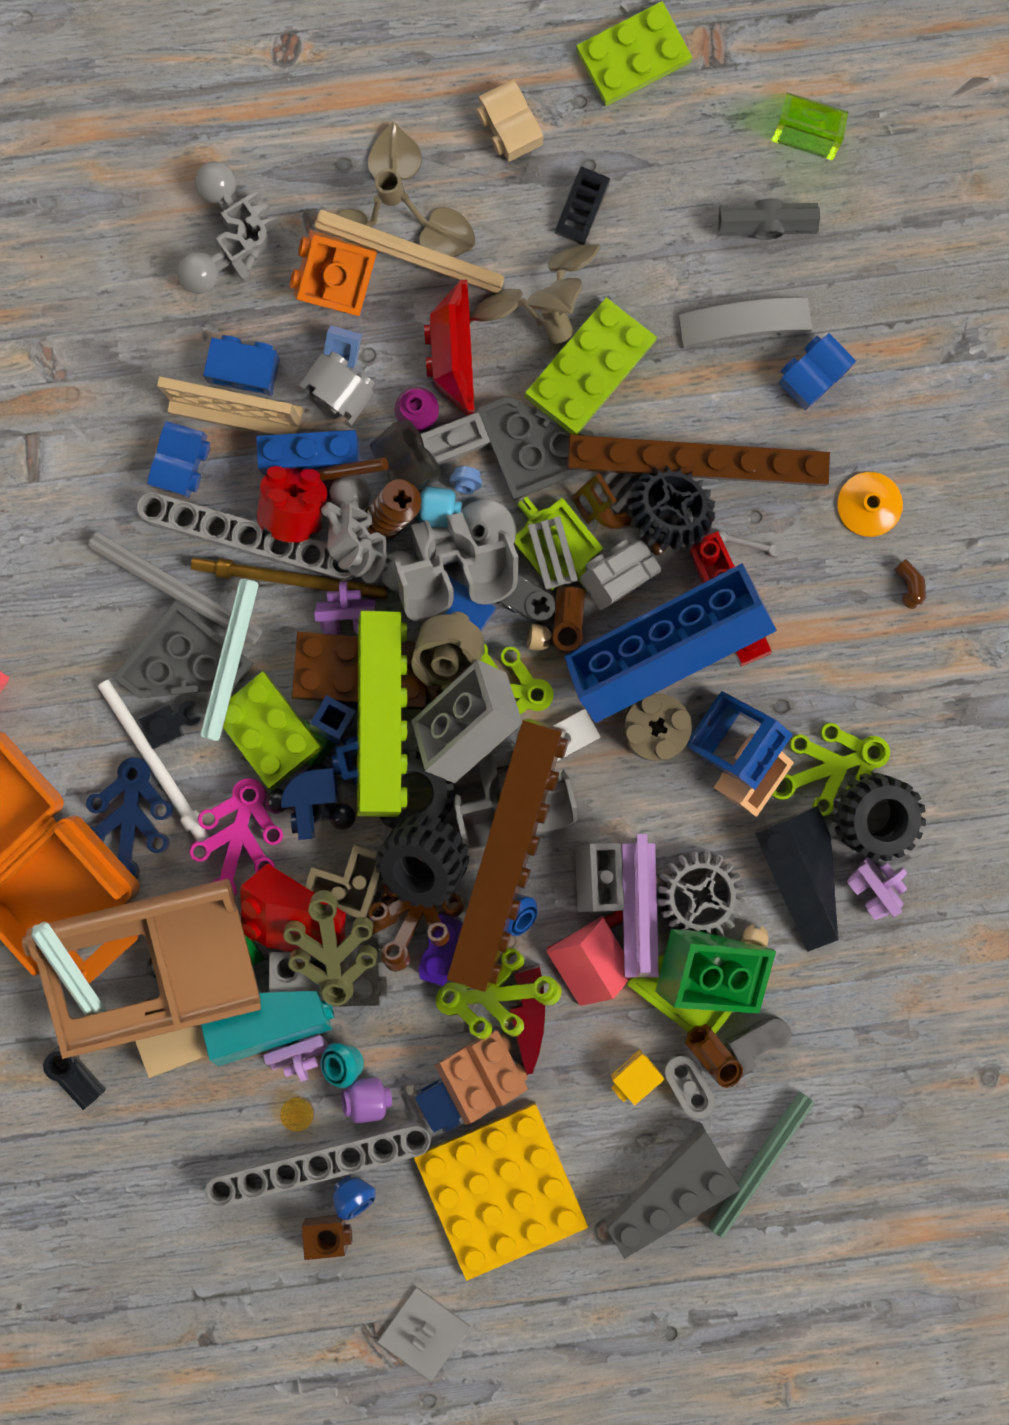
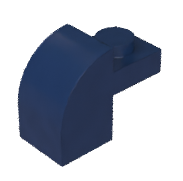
M326 695L310 722L309 730L339 745L358 713V704L340 703Z
M336 769L303 772L293 778L285 788L281 805L282 808L295 806L296 813H292L290 818L292 833H298V840L316 838L312 805L339 802Z

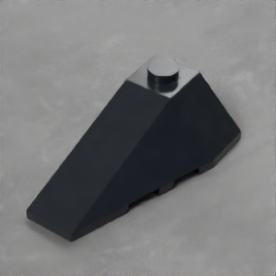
M816 805L757 829L755 833L807 952L838 941L831 835L819 806Z

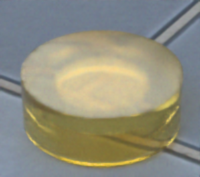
M302 1096L288 1099L280 1112L283 1125L295 1132L308 1128L315 1115L313 1104Z

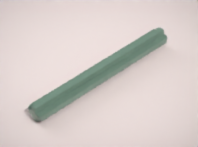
M801 1092L797 1093L737 1182L740 1191L726 1198L709 1223V1228L713 1233L722 1238L728 1233L813 1107L814 1102L811 1098Z

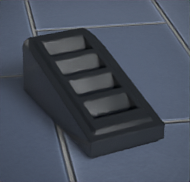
M580 167L554 233L585 245L609 188L610 178L585 167ZM582 183L589 185L593 188H596L599 191L597 192L595 190L583 186ZM579 194L594 200L593 205L577 199V195ZM572 207L588 213V218L572 212ZM567 219L583 225V231L566 225Z

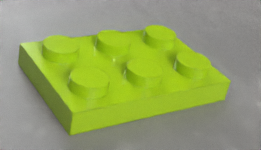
M663 1L576 45V52L605 106L690 64L693 59Z
M262 671L230 698L223 728L268 789L274 790L324 749L267 673Z

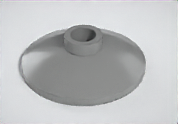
M478 500L470 503L461 511L477 547L498 542V532L500 530L509 533L514 545L516 525L511 513L500 503L491 500ZM479 526H483L485 529L482 537H477L476 529Z

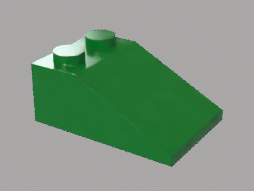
M671 929L655 992L674 1008L759 1014L776 951L772 948L700 931Z

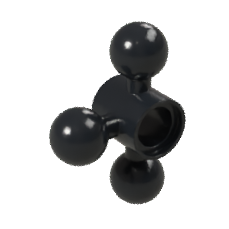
M314 764L306 772L328 769V767L323 764ZM275 788L267 793L265 806L271 813L283 814L287 810H292L296 813L295 806L282 808L281 803L284 789ZM326 803L318 804L319 811L316 817H314V823L321 821L323 818L329 819L332 826L339 830L350 828L356 818L351 806L337 804L333 808H329L326 806Z

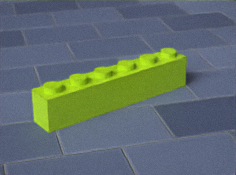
M360 611L358 618L357 816L398 817L401 813V808L407 807V787H401V774L407 773V754H401V741L407 740V721H401V708H406L407 688H401V675H406L407 655H401V642L406 643L407 623L401 622V612Z

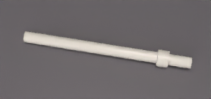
M106 680L99 684V690L180 814L181 819L179 821L186 832L190 831L196 841H204L210 836L206 830L198 823L199 813L197 810H192L111 682ZM199 845V846L201 847V849L203 850V852H205V851H206L205 847L202 846V845Z

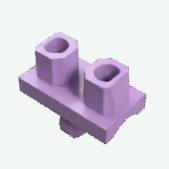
M866 857L860 861L858 869L848 877L847 882L857 895L870 886L877 894L876 897L866 902L865 905L875 920L890 913L894 918L902 913L901 907L904 903L892 886L899 895L904 893L907 888L901 880L907 875V872L903 867L894 871L889 863L886 862L880 866V869L886 876L884 877L873 860Z
M320 1034L299 1040V1043L290 1046L287 1044L268 1050V1053L264 1054L263 1057L265 1064L270 1065L272 1070L284 1067L283 1070L286 1077L297 1074L300 1081L303 1082L309 1080L307 1070L318 1066L317 1060L313 1056L322 1054L328 1043Z

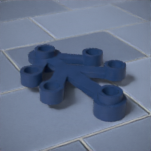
M131 757L125 759L119 765L117 770L118 779L100 794H92L87 798L86 807L91 813H103L108 809L109 802L125 791L124 804L100 824L90 828L95 830L99 838L104 842L105 837L121 824L118 859L138 879L140 870L137 863L132 860L136 826L147 838V847L151 852L162 853L169 847V838L158 831L139 807V792L150 803L151 815L157 820L168 819L173 813V807L170 802L162 799L149 782L151 771L148 764L141 758ZM131 768H135L138 772L134 780H131L128 776ZM97 797L102 801V806L98 810L93 806V801ZM160 804L166 806L164 816H160L157 813V807ZM156 837H160L163 841V846L160 849L154 846L153 842Z

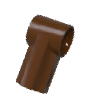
M557 587L552 644L561 653H570L581 644L583 638L585 589ZM563 629H569L575 633L576 642L572 646H563L559 642L558 633Z
M704 1024L702 1026L695 1025L687 1032L685 1044L699 1060L702 1068L721 1087L729 1088L736 1085L743 1075V1067L730 1054L713 1030L707 1024Z

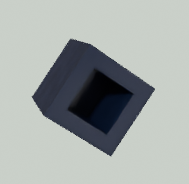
M441 1078L416 1091L414 1098L433 1133L442 1129L443 1133L448 1132L461 1123L459 1120L461 1116Z

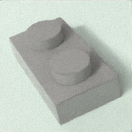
M479 412L417 435L429 468L491 445Z

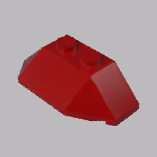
M468 279L460 280L430 313V325H424L425 345H431L432 357H426L427 377H433L434 387L465 415L469 416L475 413Z

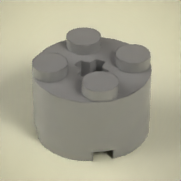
M332 351L330 355L320 354L297 388L300 392L306 388L309 391L306 398L334 419H337L339 415L345 417L346 420L343 424L351 427L374 396L372 388L375 383L361 372H358L357 375L346 367L348 362L336 352Z

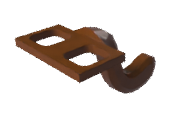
M600 473L596 474L571 496L587 525L597 520L601 525L609 529L631 527L632 518L626 517L627 513L615 514L610 509L617 501ZM596 483L600 484L607 496L605 503L600 500L594 490ZM582 495L586 497L593 509L591 515L587 514L580 502ZM658 543L649 546L654 555H661L667 551L666 549L661 552L660 544Z

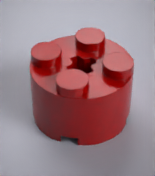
M280 466L270 467L267 470V475L264 476L260 483L256 516L259 527L262 530L265 527L272 532L271 537L284 542H303L309 539L310 534L314 532L317 534L322 528L324 514L321 508L326 504L327 489L320 480V473L314 469L302 470Z

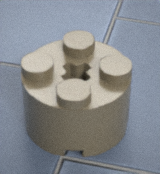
M462 612L434 616L421 624L413 652L412 669L418 679L424 684L431 686L432 682L442 686L441 690L444 691L476 660L481 661L484 650V637L479 628L469 621V617Z
M652 694L631 705L622 723L623 736L629 749L638 757L649 761L667 760L679 754L690 739L692 727L691 717L682 703L665 694ZM659 719L662 721L661 727L664 729V733H658L653 736L651 734L652 728L648 726L649 722L654 723Z

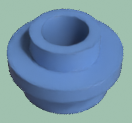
M459 466L450 475L449 483L459 493L472 494L475 490H479L482 487L480 472L475 468Z

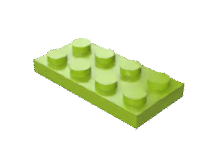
M606 297L529 387L524 397L570 434L578 435L654 345L657 336Z

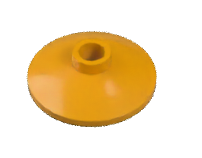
M864 472L850 478L841 488L837 499V510L842 523L851 532L863 537H876L890 531L899 521L903 509L902 495L897 485L887 476L876 472ZM869 497H874L877 500L878 505L876 508L868 506L867 499Z

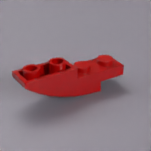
M718 531L705 536L701 543H698V545L693 544L692 548L689 549L702 584L735 567ZM766 637L734 654L740 667L771 655L772 650Z

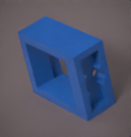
M721 691L697 728L692 732L686 747L704 761L756 790L793 734L776 719ZM738 715H741L760 727L735 764L732 765L714 755L713 752Z

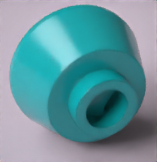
M332 1043L325 1048L321 1057V1070L325 1079L333 1086L347 1088L352 1085L363 1071V1056L355 1046Z

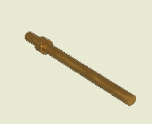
M193 557L191 561V570L214 573L216 577L231 579V576L332 592L339 591V582L344 581L235 564L233 560L219 558L218 561ZM347 581L348 590H360L361 596L384 600L387 598L388 587Z

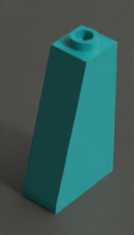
M318 991L259 993L261 1010L201 1024L209 1061L219 1067L333 1030L330 1019L335 1018L332 1005L326 1003Z

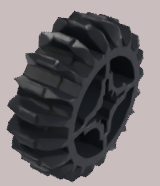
M667 465L664 473L654 467L651 474L644 472L638 481L633 484L630 490L631 493L627 498L626 505L629 507L626 517L632 518L631 528L640 529L638 539L645 536L649 538V546L658 543L660 544L661 552L666 550L668 546L671 547L674 553L679 551L681 547L687 551L692 548L693 544L698 545V543H701L705 535H708L712 528L711 525L716 513L713 511L715 501L709 499L711 490L702 489L703 480H693L692 472L688 475L682 474L680 467L676 472H672ZM653 495L655 506L650 508L648 497ZM690 510H691L692 515H693V522H692V523H689V521H688V519H687V517H688L687 511H690Z

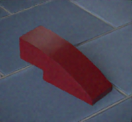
M540 964L514 971L517 985L534 984L539 977H542ZM544 985L540 989V994L544 993ZM535 998L521 999V1003L509 1006L510 1013L517 1015L524 1022L523 1031L516 1037L526 1075L533 1074L540 1054L545 1024V1005ZM512 1020V1021H513L514 1028H515V1027H516V1024H517V1021H516V1020Z

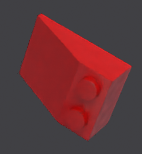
M267 863L240 886L241 923L244 934L249 939L256 940L267 948L292 952L295 949L302 948L285 941V926L290 921H299L305 926V934L323 945L319 921L314 920L309 914L310 900L315 893ZM337 907L333 920L338 946L345 939L346 913ZM290 931L294 935L300 934L297 931Z

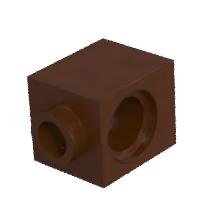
M337 1215L305 1218L301 1226L304 1260L343 1257L346 1254L348 1245L353 1243L351 1224H345V1220L338 1218ZM323 1230H330L336 1235L337 1240L333 1243H326L322 1241L319 1233Z

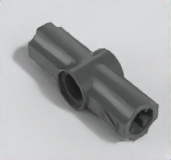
M773 198L758 200L754 204L720 205L718 215L719 236L754 235L755 238L760 240H772L780 238L784 234H817L819 231L820 208L818 203H783L782 200Z

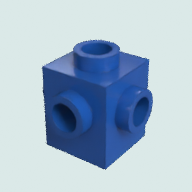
M358 736L343 739V746L336 747L337 755L332 756L336 774H342L343 780L352 779L353 785L357 784V766L353 763V757L358 752Z

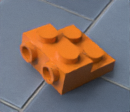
M310 230L308 237L302 236L300 240L298 256L303 258L300 269H293L289 287L294 289L293 295L296 300L360 316L377 252L374 249L345 242L338 237Z

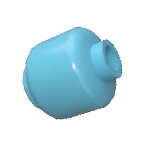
M426 486L422 493H420L421 509L413 519L418 520V523L428 520L431 528H447L446 515L461 513L462 502H456V494L451 489Z

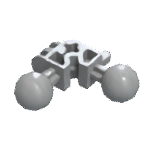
M216 161L205 163L198 170L195 177V188L205 201L219 204L223 210L221 212L223 223L229 232H224L216 237L217 249L209 254L196 251L186 254L177 268V277L180 284L186 290L197 294L210 291L217 283L219 271L229 264L238 273L241 280L247 281L250 278V270L254 260H257L258 256L263 254L268 247L267 233L279 221L274 217L267 218L270 212L269 205L257 204L261 198L259 192L252 193L239 200L234 193L237 187L234 172L226 164ZM246 227L249 233L258 236L259 239L254 242L251 238H247Z
M355 475L334 479L329 490L331 503L327 502L321 508L322 513L329 519L327 549L330 555L339 563L341 569H348L356 577L362 576L365 582L372 583L381 575L386 586L391 590L399 591L394 575V557H399L401 566L418 562L417 558L411 552L402 550L390 554L386 553V537L378 532L373 534L368 532L366 528L372 524V515L363 510L369 503L371 491L368 482L363 477Z

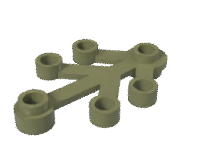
M322 890L311 897L309 914L314 920L319 921L323 945L305 934L306 929L301 922L290 921L285 926L284 939L289 944L297 945L302 949H295L291 952L288 965L292 971L301 972L320 985V993L326 1003L332 1006H341L352 997L354 991L353 982L366 969H370L376 964V949L372 946L364 945L358 949L356 961L343 973L341 972L340 965L362 941L371 938L373 922L366 917L357 918L353 922L352 931L337 946L333 918L336 915L338 901L330 891ZM358 927H365L368 930L360 931ZM290 931H297L300 934L294 935ZM310 955L326 965L327 973L309 962ZM368 955L371 959H364L362 956ZM295 959H302L304 962L299 963Z

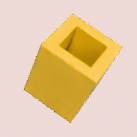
M639 1049L611 1074L612 1081L615 1083L611 1088L623 1102L629 1099L635 1106L664 1080V1077L642 1050Z

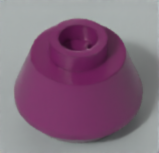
M411 387L404 390L398 396L394 407L395 416L404 428L410 431H423L431 427L437 420L439 404L431 391L422 387Z

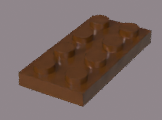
M297 631L292 699L323 701L327 695L340 703L358 704V637ZM401 642V655H407L406 675H401V688H407L406 708L423 710L426 702V684L418 679L412 669V658L416 642Z

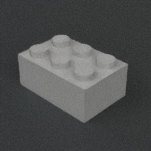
M476 660L412 720L425 771L453 783H456L522 724L507 674L479 660Z

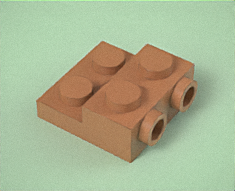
M498 1030L492 1031L491 1035L486 1039L477 1038L434 1064L465 1125L475 1122L496 1107L504 1106L528 1090L525 1081H527L526 1071L520 1064L514 1063L509 1053L512 1051L511 1042L506 1035L499 1034Z

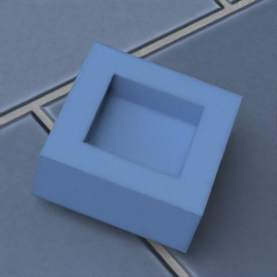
M330 325L326 335L324 354L330 355L332 351L336 352L348 362L347 367L354 369L358 361L362 334Z

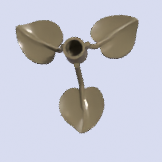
M392 122L379 135L368 157V168L370 174L375 179V186L378 195L374 197L375 203L371 219L368 221L367 216L357 209H346L336 215L373 227L377 222L382 203L388 206H395L402 201L420 224L425 227L419 236L420 245L452 257H457L470 251L475 246V235L471 225L461 213L451 208L440 207L431 213L430 219L427 221L411 202L408 194L405 193L402 180L410 179L418 172L422 164V154L416 142L397 123ZM325 232V234H327V235H331V236H334V237H338V236H335V235H332V234H329V233ZM341 238V239H342L343 241H345V242H349V243H352V244H356V245H359V246H363V245H360V244L354 243V242H352V241H349V240H346V239Z
M577 245L560 251L548 263L550 271H557V281L550 285V287L548 286L536 291L528 300L521 298L523 295L521 289H505L497 294L493 293L474 309L470 316V324L473 321H492L503 318L512 313L518 306H523L532 315L538 326H544L550 343L556 344L568 340L573 336L574 330L567 313L572 314L575 301L582 290L583 284L579 278L563 279L567 271H577L586 266L596 256L601 248L600 245ZM535 309H540L542 315L540 316Z

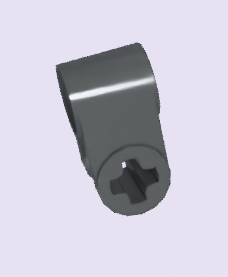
M518 575V583L512 594L496 602L502 607L518 613L537 624L550 622L555 614V601L553 597L520 575ZM543 600L547 601L546 606L549 611L547 613L542 611L539 615H536L533 604H541Z

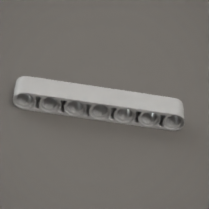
M153 492L144 494L137 502L139 516L155 527L328 578L351 581L356 577L349 571L346 573L336 571L335 564L337 561L330 555L327 543L311 538L303 542H288V550L284 554L278 555L273 553V544L277 539L271 537L272 532L265 527L262 530L257 522ZM154 502H161L162 510L160 514L156 517H149V506ZM186 511L193 512L194 518L189 526H180V515ZM218 520L224 521V532L221 535L212 536L210 533L211 525ZM247 530H255L257 532V539L251 545H243L241 541L243 533ZM311 548L319 549L321 553L319 560L314 564H307L304 561L305 552Z
M411 1120L224 1169L215 1173L205 1188V1197L212 1206L217 1208L226 1207L417 1157L429 1149L432 1132L426 1122ZM411 1131H420L424 1134L425 1141L420 1145H414L409 1142L407 1135ZM380 1139H386L391 1142L393 1150L389 1153H381L376 1149L375 1143ZM355 1148L360 1153V1159L355 1162L348 1161L343 1155L344 1149ZM315 1156L323 1157L326 1159L328 1167L324 1170L315 1169L311 1164V1158ZM290 1165L294 1168L295 1177L284 1178L279 1172V1166ZM250 1173L258 1174L263 1180V1185L260 1187L251 1186L247 1181V1175ZM225 1182L230 1188V1194H219L215 1189V1183Z

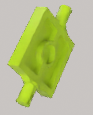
M525 497L523 502L521 500L517 506L529 520L525 527L516 534L514 545L542 578L528 525L560 516L578 581L584 587L580 577L587 571L585 569L586 564L603 551L604 548L563 498L550 508L539 511L530 501L529 497ZM555 525L550 527L564 578L570 575ZM543 529L538 530L537 533L550 580H557Z

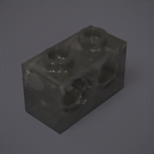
M372 935L370 939L359 944L369 945L376 949V964L374 967L366 969L353 982L354 991L352 997L339 1007L376 1006L381 1004L382 997L387 996V976H381V963H384L381 958V952L386 943H380V935ZM354 950L340 963L342 973L356 961ZM358 979H367L372 984V993L365 996L360 995L355 990V982Z

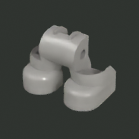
M462 512L446 515L447 528H431L428 520L411 525L412 541L418 562L401 566L399 557H394V575L399 586V597L407 617L414 621H426L448 611L452 606L454 595L453 587L447 572L444 571L443 565L458 561L463 567V578L471 600L475 603L492 604L511 595L518 583V554L509 533L500 530L498 532V542L477 547Z
M511 744L512 750L496 754H493L491 751L478 762L486 796L485 799L462 801L461 797L456 794L455 809L463 842L467 845V848H483L486 846L515 744ZM564 769L554 791L548 790L545 803L550 805L548 815L544 824H538L536 833L557 831L569 827L578 821V811L570 778Z

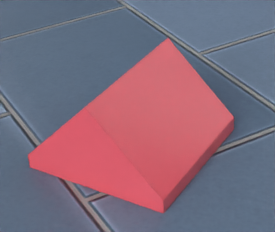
M603 916L546 950L579 1006L614 999L630 980V978H624V951Z

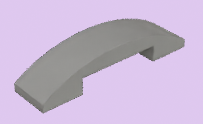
M772 298L744 301L704 308L678 316L683 348L713 345L716 341L774 333H779V336L812 331L808 298Z

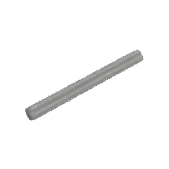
M96 532L91 537L88 543L89 548L227 629L231 615L230 610L99 532ZM249 622L245 641L255 645L261 638L263 631Z

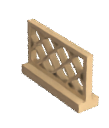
M159 376L157 387L170 400L167 411L170 415L265 435L299 433L304 411L303 407Z

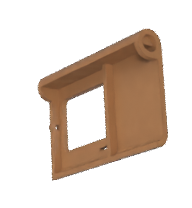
M229 879L48 923L67 952L138 934L144 935L160 990L159 997L73 1018L69 1014L59 976L31 937L32 927L28 928L26 936L22 937V945L26 956H32L33 960L37 961L62 1059L261 1010L260 994L233 888Z

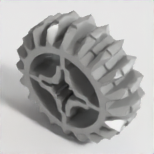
M691 851V862L688 863L686 858L680 855L678 856V861L681 867L677 868L673 863L667 865L668 869L673 872V875L669 877L661 873L660 878L668 882L667 887L657 886L656 891L666 894V898L657 899V905L668 906L667 909L660 913V916L662 918L673 916L668 923L670 929L675 928L680 923L682 925L679 930L692 929L691 931H703L704 933L711 934V929H714L718 936H723L724 931L720 926L722 923L730 929L735 926L728 918L731 914L741 918L742 913L735 910L734 906L735 904L745 905L746 900L736 898V893H743L746 889L743 885L734 886V883L739 881L742 876L740 873H734L729 876L728 873L734 867L731 862H728L721 868L723 856L717 855L711 863L709 851H704L702 861H699L696 851ZM698 868L708 869L705 876L703 875L700 881L695 884H689L680 880L691 870ZM717 874L722 878L726 886V902L718 899L713 892L716 882L714 879ZM703 887H706L707 891L705 893L715 903L700 900L698 904H695L694 900L697 898L693 896V893L687 891L686 888L701 891ZM675 888L685 893L688 897L689 903L684 918L678 912L675 905ZM712 907L721 911L715 918L709 921L694 922L696 916H699L705 908Z

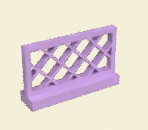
M637 834L634 844H622L624 978H658L655 843H648L647 834Z

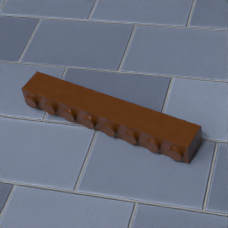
M529 718L522 720L447 976L449 981L486 992L491 984L496 985L502 971V965L497 964L501 952L506 953L512 933L507 932L510 919L516 920L521 906V901L516 900L520 888L525 889L531 869L526 868L529 855L535 856L540 842V837L535 836L538 824H544L548 815L550 805L546 804L545 800L548 790L553 792L558 781L559 772L554 771L558 758H564L568 747L569 739L564 738L565 729Z

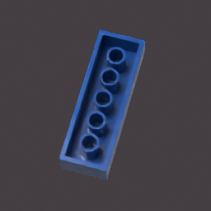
M741 563L564 655L578 699L594 722L597 723L776 632L777 629L744 564Z

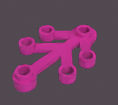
M245 778L238 781L233 787L232 797L212 809L202 810L198 815L199 825L209 830L217 826L220 818L237 810L234 823L204 841L192 843L189 848L191 858L197 862H203L209 857L210 852L229 842L220 877L215 878L212 882L229 879L234 896H236L237 888L233 879L242 845H244L253 860L256 873L259 871L258 865L262 861H268L270 865L275 867L274 862L265 856L248 828L250 814H253L263 829L262 837L266 843L277 845L283 838L281 828L273 824L262 805L265 800V789L259 781L253 778ZM246 789L254 790L255 797L253 800H244L243 792ZM206 813L214 815V821L210 825L202 823V817ZM270 829L278 831L276 840L270 841L267 839V832ZM198 845H202L206 849V853L202 857H196L193 854L194 848Z

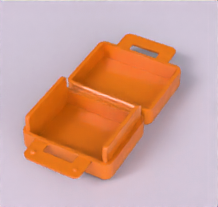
M0 731V940L33 976L40 975L37 961H34L32 956H26L22 945V937L26 936L28 928L39 925L42 922L51 923L127 904L138 895L140 884L81 817L72 815L58 822L55 821L54 817L64 806L63 797L4 732ZM139 934L103 943L85 961L77 953L78 950L68 953L90 984L138 939Z

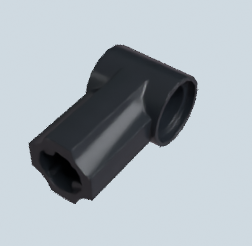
M58 1046L44 1059V1073L51 1080L57 1081L78 1106L84 1110L104 1093L106 1088L84 1065L79 1055L66 1058L69 1063L68 1069L58 1068L54 1062L55 1056H61Z

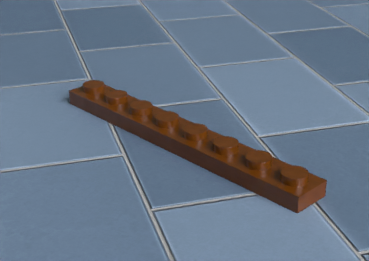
M570 435L568 440L567 470L643 475L644 472L651 474L654 467L664 473L668 465L672 472H676L679 467L684 475L692 472L693 478L827 486L829 485L830 452Z

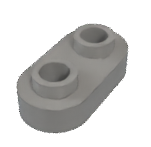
M676 1054L670 1057L664 1066V1075L683 1110L692 1118L701 1119L707 1117L714 1109L715 1098L696 1063L685 1054ZM679 1065L686 1067V1073L683 1076L675 1075V1068ZM695 1094H700L703 1097L699 1105L691 1103V1098Z

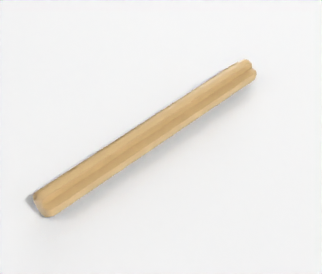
M320 210L315 223V227L318 230L459 281L468 279V284L495 294L499 293L503 286L504 276L502 274L325 210Z

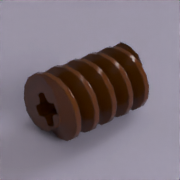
M403 479L392 480L386 484L385 488L382 489L365 510L366 513L372 515V524L366 528L370 534L378 532L385 536L386 540L398 536L421 509V497L417 488L409 481Z

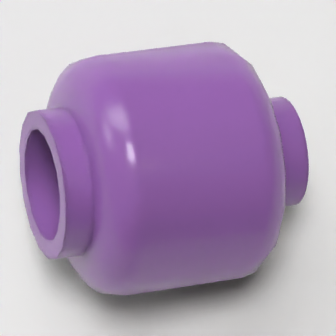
M377 1077L355 1080L352 1085L341 1092L344 1116H349L352 1122L357 1124L382 1120L385 1117L386 1108L392 1106L390 1088L384 1087L381 1080Z

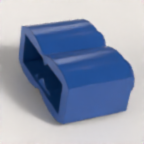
M830 333L822 339L817 335L803 349L807 353L799 361L795 357L792 358L780 370L783 376L779 384L805 411L847 373L856 362Z
M166 421L160 435L147 484L150 487L186 498L190 497L191 492L196 493L201 481V473H197L198 466L201 460L206 461L210 451L211 443L207 441V435L202 431Z

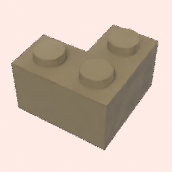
M355 844L344 874L315 865L310 869L305 887L314 893L322 890L330 891L337 898V907L357 918H367L368 910L373 903L380 881L379 877L381 876L380 873L376 872L375 867L378 863L376 855L379 851Z

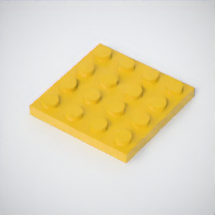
M536 1102L433 1146L424 1154L414 1157L466 1281L589 1228Z

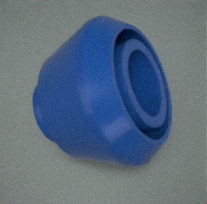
M522 894L517 895L516 900L521 901L520 910L515 921L510 919L507 932L512 933V936H519L525 933L535 922L538 909L537 903L532 897Z
M347 1176L334 1186L336 1192L332 1196L337 1217L343 1220H351L365 1211L375 1201L376 1189L359 1177L352 1179L351 1176Z

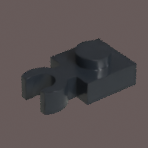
M194 701L182 703L178 708V712L175 713L172 707L168 705L139 719L152 749H157L184 736L181 726H196L203 721L201 716L195 717L192 720L186 716L188 708L196 705Z

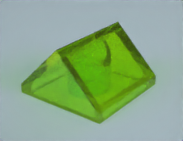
M787 92L771 141L833 161L844 139L848 111Z

